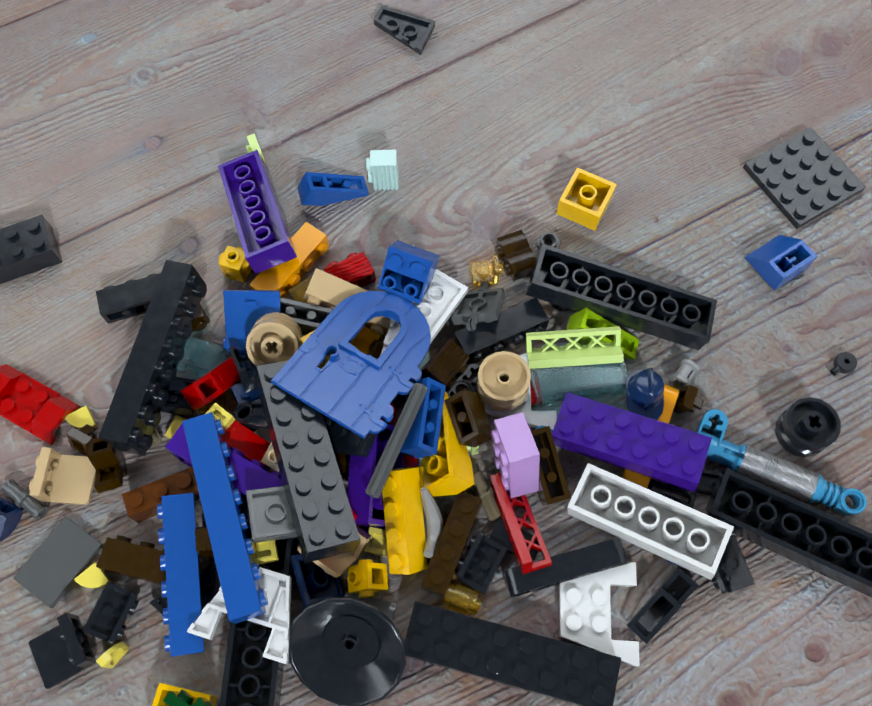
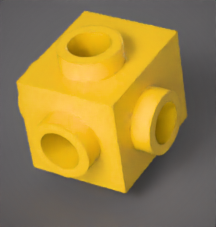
M227 246L225 252H222L219 257L218 263L225 277L245 282L252 267L246 260L242 247L234 248Z
M365 559L359 560L358 565L350 566L347 577L348 593L359 594V598H372L374 593L388 590L387 564L373 563V560Z

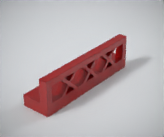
M500 474L490 475L491 490L494 492V498L522 574L551 566V558L526 495L520 496L521 501L518 500L519 496L510 498L503 486ZM515 505L525 509L526 513L522 519L515 516L513 511ZM523 526L533 530L534 535L531 541L524 539L521 532ZM531 548L541 552L544 560L533 563L529 553Z

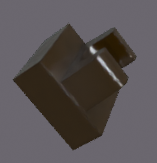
M688 385L679 389L673 411L681 414L686 411L695 412V409L701 410L704 400L696 396L698 388Z
M88 424L80 430L72 427L66 433L70 447L88 456L89 441L98 437L93 433L96 429Z

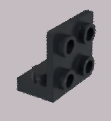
M66 612L57 617L58 626L29 641L31 652L46 689H51L97 663L86 633L81 631L83 626L77 615Z

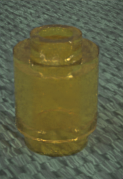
M450 584L443 603L448 605V608L471 616L472 613H478L482 599L478 598L479 592L460 584H456V586Z

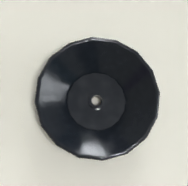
M327 597L307 605L293 620L289 632L290 664L301 683L322 699L340 706H366L387 697L401 681L406 666L404 641L393 621L371 604L352 597Z

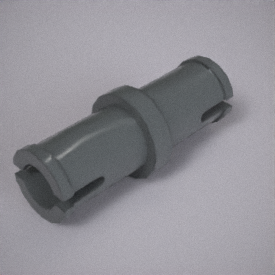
M9 479L2 485L1 491L12 498L18 508H24L36 520L42 519L47 514L49 508L36 498L30 496V490L26 491L14 479Z

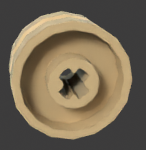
M273 312L263 315L256 321L247 337L246 351L248 357L257 366L288 361L300 348V338H302L300 326L293 318L283 313Z
M507 351L495 352L486 357L479 367L477 389L481 400L489 408L502 412L514 410L522 405L527 397L531 380L530 368L525 360L519 355Z

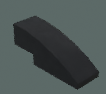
M677 566L638 610L627 626L647 644L698 588V583Z

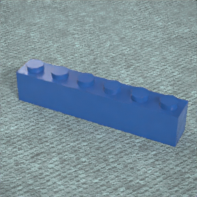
M194 494L161 496L162 503L157 504L158 519H163V529H159L158 534L159 545L164 544L165 555H160L161 571L166 570V581L161 582L162 598L167 597L168 608H163L164 625L169 624V635L164 636L165 652H170L171 657L205 652L204 638L187 632L190 625L195 623L202 614L199 562L195 541L196 517Z

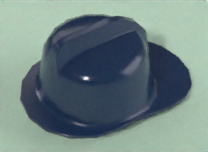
M653 368L635 370L627 377L626 405L629 412L658 420L663 412L665 385L661 376L654 372Z

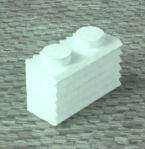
M396 149L370 150V158H366L368 181L373 183V189L375 191L377 189L379 191L381 189L398 190L399 176Z

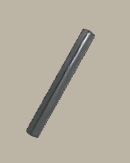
M421 383L414 384L365 490V493L372 498L378 499L426 396L428 388Z

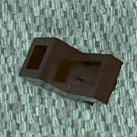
M100 438L90 440L87 457L96 470L94 487L98 494L123 486V477L127 476L123 452Z

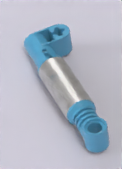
M709 410L700 419L695 432L712 437L707 459L727 466L734 472L809 503L819 502V504L831 507L843 516L854 515L865 509L867 504L866 497L858 489L839 487V485L833 484L830 481L827 482V480L823 479L822 475L774 457V455L771 456V454L748 445H736L724 440L723 437L728 426V418L721 410ZM711 419H714L715 425H717L711 433L717 435V437L701 431H707L711 427ZM846 496L851 498V500L853 501L852 508H849L846 505Z

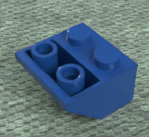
M778 235L747 255L745 259L775 291L807 270L818 256L803 240Z
M397 240L388 248L378 289L421 304L434 277L440 255Z

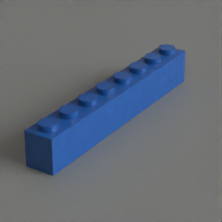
M212 412L182 421L228 619L230 622L237 624L266 614L265 606L268 605V598L265 590H260L258 580L262 579L258 563L254 564L252 554L255 553V547L252 539L247 538L245 529L249 528L246 514H241L239 504H242L243 500L240 490L235 489L233 480L237 479L233 465L229 466L227 457L231 456L228 443L223 442L221 434L225 433L223 422L221 419L217 420Z

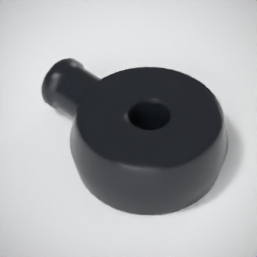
M849 352L839 353L833 361L834 368L830 369V373L836 376L839 372L843 374L853 372L857 366L856 357Z

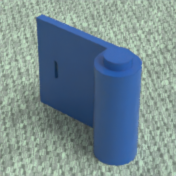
M223 290L226 328L223 347L229 355L231 354L228 348L233 346L236 347L239 355L247 353L245 349L247 337L260 317L273 312L281 313L280 291Z

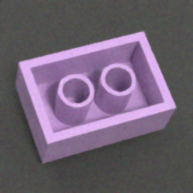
M524 413L494 420L495 430L491 431L494 442L492 449L495 455L493 456V462L496 470L500 469L505 490H508L510 498L539 491L540 454Z

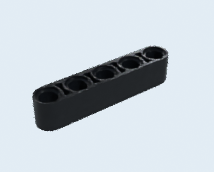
M616 538L550 557L552 561L551 566L526 574H522L520 566L505 570L503 573L510 596L516 597L628 564L629 562L621 539Z

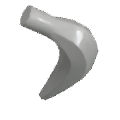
M422 487L420 491L426 536L423 555L427 558H432L435 547L443 532V520L432 495L425 487Z

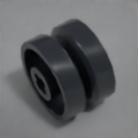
M807 397L797 400L779 416L776 422L775 433L778 442L786 451L794 456L806 458L817 455L837 440L841 432V421L837 412L830 404L818 398Z

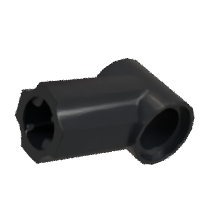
M242 402L235 407L233 417L252 432L260 428H268L262 406H252L249 402Z

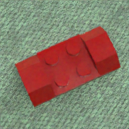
M8 364L0 366V416L52 446L55 442L57 428L68 414L80 409V406Z

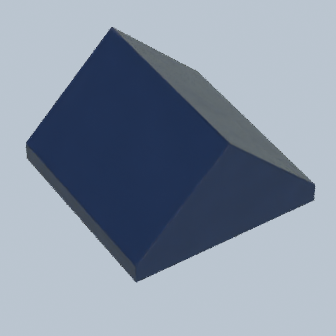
M302 554L290 557L304 608L327 597L345 596L340 576L333 577L327 574L314 562L304 564Z

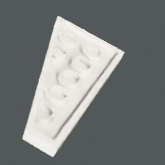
M437 269L421 304L410 301L422 312L429 324L430 344L468 292V287ZM393 319L390 321V327L385 337L381 354L400 331L399 324Z

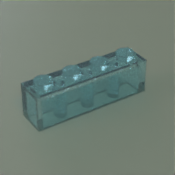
M623 357V363L550 367L532 370L530 382L535 405L549 406L557 401H564L567 392L581 397H588V399H596L605 394H611L612 396L621 395L626 391V381L629 375Z

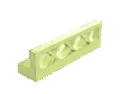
M617 326L526 333L528 366L530 369L623 363L624 354L620 346L621 328ZM615 334L614 343H603L601 341L605 335ZM583 336H589L593 339L587 345H581L577 342ZM559 338H566L569 341L565 346L558 347L554 344ZM542 339L545 342L541 348H532L531 340Z

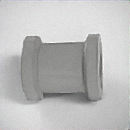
M682 359L677 372L670 376L671 383L680 389L688 386L692 377L700 371L698 365L689 359Z

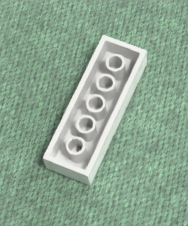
M589 463L567 507L569 515L712 580L734 528V526Z

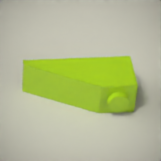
M584 308L570 316L566 330L617 326L588 308ZM621 329L620 346L624 354L623 358L634 360L639 339ZM615 334L605 335L601 341L603 343H614ZM583 336L577 342L581 345H587L593 339L589 336Z

